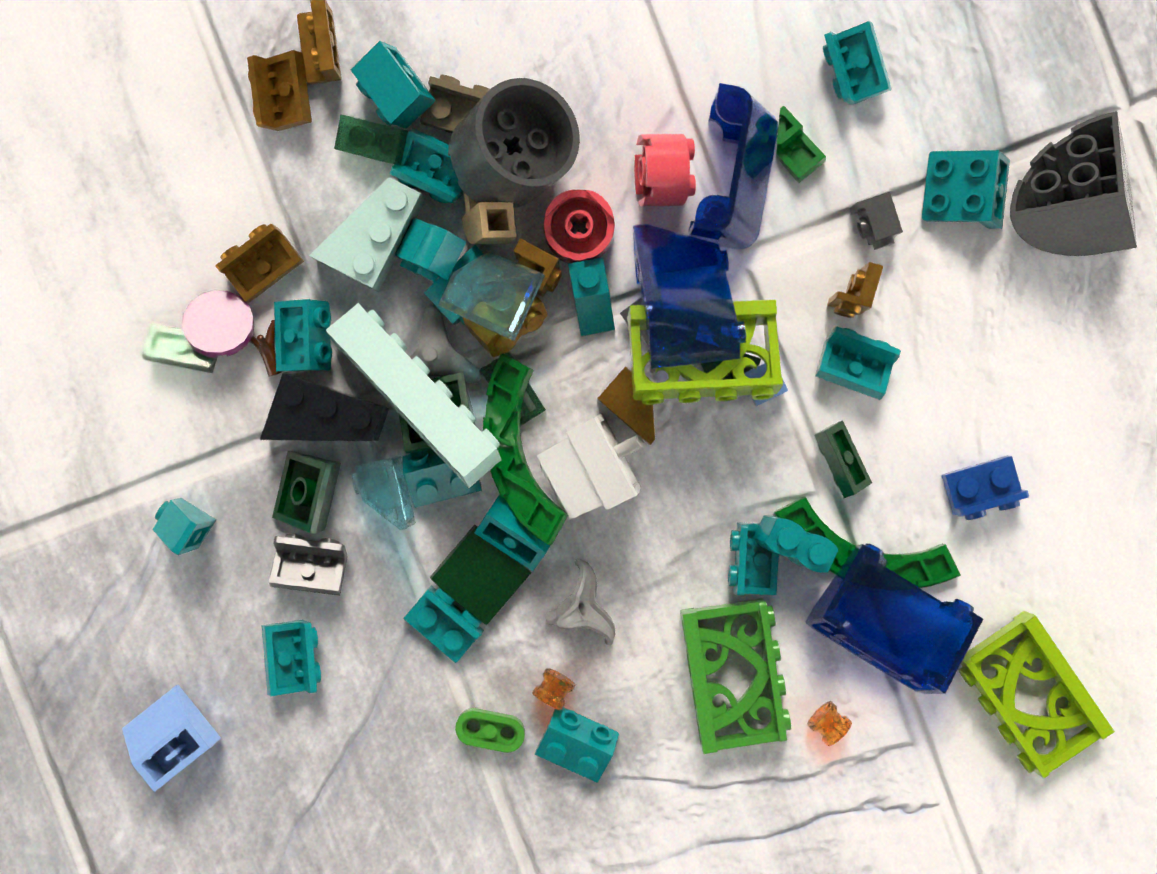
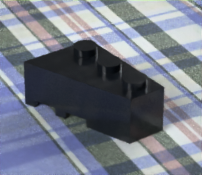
M282 373L260 440L378 441L389 408L292 374Z

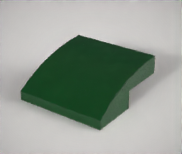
M474 524L433 572L430 579L487 626L532 572L476 535L475 531L478 526Z

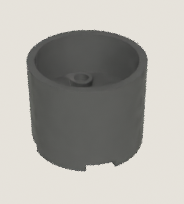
M513 78L492 87L458 123L451 135L448 156H451L453 169L459 179L458 185L471 199L477 203L511 202L513 203V208L531 202L571 169L579 151V128L572 109L557 91L537 80Z

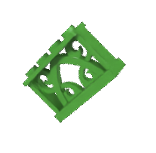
M758 598L755 600L680 610L700 746L703 754L718 752L717 750L787 741L786 730H791V720L788 709H783L781 696L786 695V687L783 675H777L776 661H781L778 641H772L770 627L776 626L772 605L767 606L763 598ZM747 614L754 617L757 622V630L754 635L748 636L745 634L744 629L747 624L739 627L737 637L730 634L731 626L738 616ZM727 616L723 631L698 626V620ZM760 642L762 643L764 660L752 648ZM717 643L721 644L722 649L719 658L716 661H709L705 656L706 651L714 649L717 653ZM729 648L742 655L757 670L750 686L738 701L727 687L719 683L707 682L706 675L718 671L724 665L729 654ZM767 682L770 699L760 696ZM717 694L725 695L731 707L727 709L724 701L721 706H714L712 703L713 697ZM761 707H766L770 711L771 720L765 728L754 729L745 722L743 718L744 713L748 711L754 719L761 720L757 716V711ZM736 720L744 731L743 733L715 737V731L728 726Z

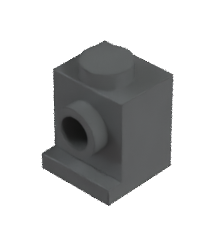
M890 192L857 202L849 208L851 215L858 213L859 218L856 220L859 234L862 239H867L868 245H873L874 250L894 244L893 237L903 232Z

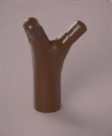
M275 320L271 321L265 338L263 335H258L257 338L252 336L249 341L260 352L268 377L282 373L276 372Z

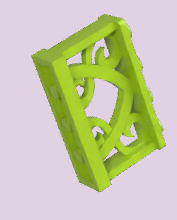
M776 300L630 305L627 320L633 400H642L643 404L655 405L663 403L664 399L678 398L681 403L698 402L701 400V397H715L716 401L722 402L737 399V396L752 395L754 400L773 398L774 394H777L783 386L776 322ZM758 325H763L765 349L750 344L755 327ZM732 327L733 333L728 337L738 338V341L724 338L720 334V328ZM698 328H707L710 337L718 345L732 350L720 365L707 374L692 366L678 353V351L691 344ZM673 329H683L685 331L686 337L675 344L670 343V341L678 338L672 334ZM640 330H649L656 349L642 355ZM746 352L759 356L765 362L766 373L761 378H748L745 376L744 369L746 367L757 369L753 360L743 357ZM662 356L665 361L658 364L655 373L661 370L665 371L669 378L665 382L654 383L646 377L645 366L650 360ZM732 372V376L734 379L723 380ZM680 375L688 380L678 382Z
M1023 611L1015 616L1012 622L956 658L962 665L958 669L962 678L970 687L975 685L982 696L978 698V701L990 716L995 714L1001 725L997 728L1003 738L1010 745L1015 743L1021 752L1017 755L1020 763L1028 773L1034 771L1042 778H1046L1050 775V772L1100 738L1104 740L1115 731L1037 616ZM1023 633L1025 635L1012 654L1000 648L1019 634ZM989 655L1002 656L1008 661L1006 668L1000 664H990V666L996 669V676L991 679L986 678L981 670L983 660ZM1036 658H1039L1042 662L1041 669L1037 672H1032L1023 666L1025 662L1032 666V661ZM1020 673L1033 680L1055 679L1057 683L1049 691L1046 701L1049 716L1029 714L1015 708V690ZM1001 688L1000 700L992 689ZM1060 697H1066L1068 706L1066 708L1058 707L1062 715H1057L1056 700ZM1015 722L1028 727L1024 734L1021 733ZM1083 724L1087 726L1066 741L1063 729ZM1048 730H1054L1056 734L1055 748L1048 754L1037 753L1033 747V740L1040 736L1043 738V745L1046 746L1050 741Z

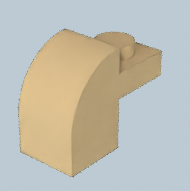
M463 191L466 214L462 217V225L469 243L508 244L517 237L513 203H477Z

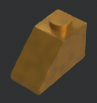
M625 366L597 399L645 442L651 445L655 440L653 405L643 404L642 400H633L632 370L630 371Z

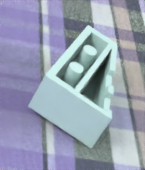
M388 177L309 256L379 292L396 259L394 255L413 218H417L426 200L420 192Z

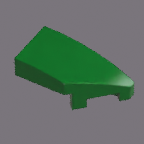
M783 106L779 112L776 157L794 179L800 183L826 162V156L803 132V125Z

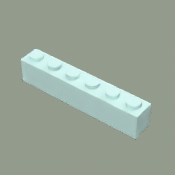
M359 303L356 304L326 329L332 342L463 483L470 488L501 461L497 450L500 443L489 430L485 429L481 432L473 424L476 418L465 405L462 404L457 407L450 400L453 394L442 381L438 380L434 383L427 376L430 370L419 357L415 356L411 359L404 352L408 348L396 333H392L389 336L382 329L385 323L374 310L371 309L367 313Z

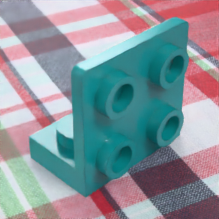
M999 150L931 151L928 158L922 219L926 222H979L988 229H1002L1010 159Z

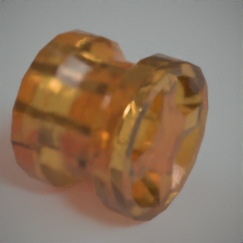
M545 668L542 674L543 681L540 685L535 686L532 694L545 704L562 710L565 705V696L573 691L576 684L558 671Z
M832 701L826 702L818 708L807 723V726L812 731H818L822 735V741L827 746H832L842 739L852 725V721L847 716H841L837 712V706Z

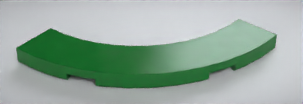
M503 353L499 356L488 384L486 415L483 417V431L485 429L489 430L500 443L497 450L501 461L490 472L501 497H504L519 522L547 545H552L568 515L544 493L536 482L527 464L521 441V408L528 382L534 370Z
M802 497L773 512L776 517L788 519L799 524L806 532L821 535L832 541L838 548V552L829 571L854 583L874 588L896 590L925 588L961 576L946 544L942 543L930 549L906 554L874 552L853 545L834 533L818 517L806 497Z

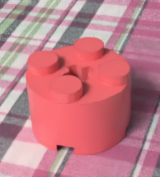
M640 134L636 145H643L642 154L635 155L634 161L636 194H643L644 197L638 201L639 206H683L688 196H694L696 190L695 176L690 175V160H693L695 155L694 140L692 138L686 139L684 134Z
M568 190L556 196L547 207L544 217L545 239L552 253L560 260L570 264L601 258L612 243L615 228L613 212L608 202L598 193L590 190ZM574 221L578 224H581L583 221L586 222V233H572V223Z

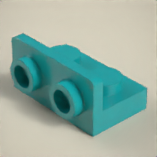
M312 299L274 302L276 372L330 371L332 348L330 337L326 332L331 323L329 302Z
M431 585L403 619L453 662L457 663L471 645L482 635L484 631L480 627L482 622L467 610L461 611L453 604L455 600L440 587L435 589Z

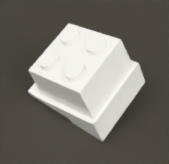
M603 413L567 431L568 437L537 455L543 475L550 480L557 493L559 506L566 511L570 519L603 505L608 510L637 496L641 491V486L625 456L643 448V439L636 435L618 444Z

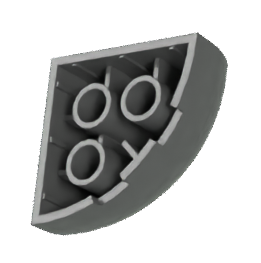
M1115 111L1097 116L1072 127L1071 134L1056 144L1048 143L1030 161L1031 168L1023 180H1018L1010 205L1012 225L1019 237L1029 245L1045 252L1066 256H1089L1137 248L1126 153L1118 112Z

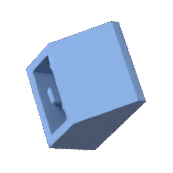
M178 684L122 728L131 763L154 792L221 739Z

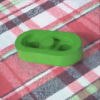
M470 708L463 711L458 717L455 726L456 735L464 744L505 753L517 750L522 745L525 737L524 725L517 717L478 708ZM476 720L479 722L480 728L473 731L469 729L468 722ZM504 727H511L514 730V735L505 737L501 730Z

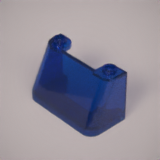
M719 83L711 103L708 121L716 122L720 126L723 133L722 141L738 144L729 197L710 195L699 203L695 220L690 221L687 240L734 249H745L757 240L760 233L778 133V122L775 116L744 88Z
M633 225L635 275L637 284H640L645 310L651 369L740 359V343H746V329L744 321H737L726 271L729 270L727 250H720L718 243L653 225Z
M869 543L857 545L811 610L805 621L806 624L906 687L923 694H946L984 619L973 613L974 607L967 602L955 599L954 602H941L886 567L888 562L883 557L885 553L880 548Z

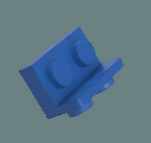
M1007 455L942 474L952 514L965 516L966 520L984 517L987 515L986 510L998 507L1000 511L1020 506L1019 500L1029 498L1028 490L1021 489L1012 456Z

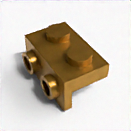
M292 50L269 58L256 55L247 57L248 78L251 84L253 114L256 125L266 129L281 131L311 123L312 118L303 53Z
M263 224L255 228L248 235L250 239L240 247L235 245L227 249L220 256L222 261L215 265L219 272L225 274L247 303L253 301L304 262L282 231L273 224L268 226Z

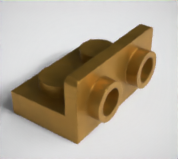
M310 0L312 12L299 13L297 15L306 82L308 84L342 80L332 10L326 0Z
M520 238L514 249L519 268L535 277L540 272L543 273L535 287L537 294L544 297L547 290L553 293L562 277V270L559 269V259Z
M869 262L860 270L857 269L856 273L852 274L849 279L846 293L837 291L829 298L827 306L834 307L835 314L848 318H854L855 315H861L869 310L873 304L883 266Z

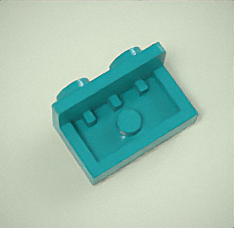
M867 21L837 34L833 32L824 34L827 44L823 46V53L828 65H833L837 78L833 79L832 82L838 99L843 98L845 103L854 105L892 90L872 22Z
M412 128L409 130L398 163L392 166L390 174L397 177L398 182L410 188L418 187L430 193L429 195L432 199L441 203H454L463 194V190L457 183L459 179L453 169L451 156H448L449 145L417 129Z
M836 326L824 342L815 377L881 400L886 394L892 367L900 357L901 350L890 346L885 341L874 340L860 335L852 329Z
M433 449L413 452L402 457L403 476L415 508L482 491L480 479L468 488Z
M737 522V530H731L730 551H735V565H729L728 586H733V592L736 595H777L779 554L762 548L754 540L753 537L759 523Z
M303 619L261 625L267 695L271 697L302 691L316 693L317 683L321 681L320 665L318 662H315L314 648L318 647L316 628L312 627L311 622Z
M557 705L534 755L598 783L613 757L619 733L572 710Z

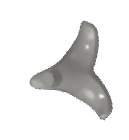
M427 305L424 309L418 348L410 358L413 359L417 356L430 370V373L427 374L429 378L463 372L466 383H479L482 372L450 346L440 310L435 305Z
M576 559L575 565L579 568L578 583L572 594L556 610L545 614L546 622L549 625L557 624L563 629L582 627L592 630L605 637L606 645H612L614 642L613 638L615 637V625L608 613L595 602L597 582L594 570L588 562Z

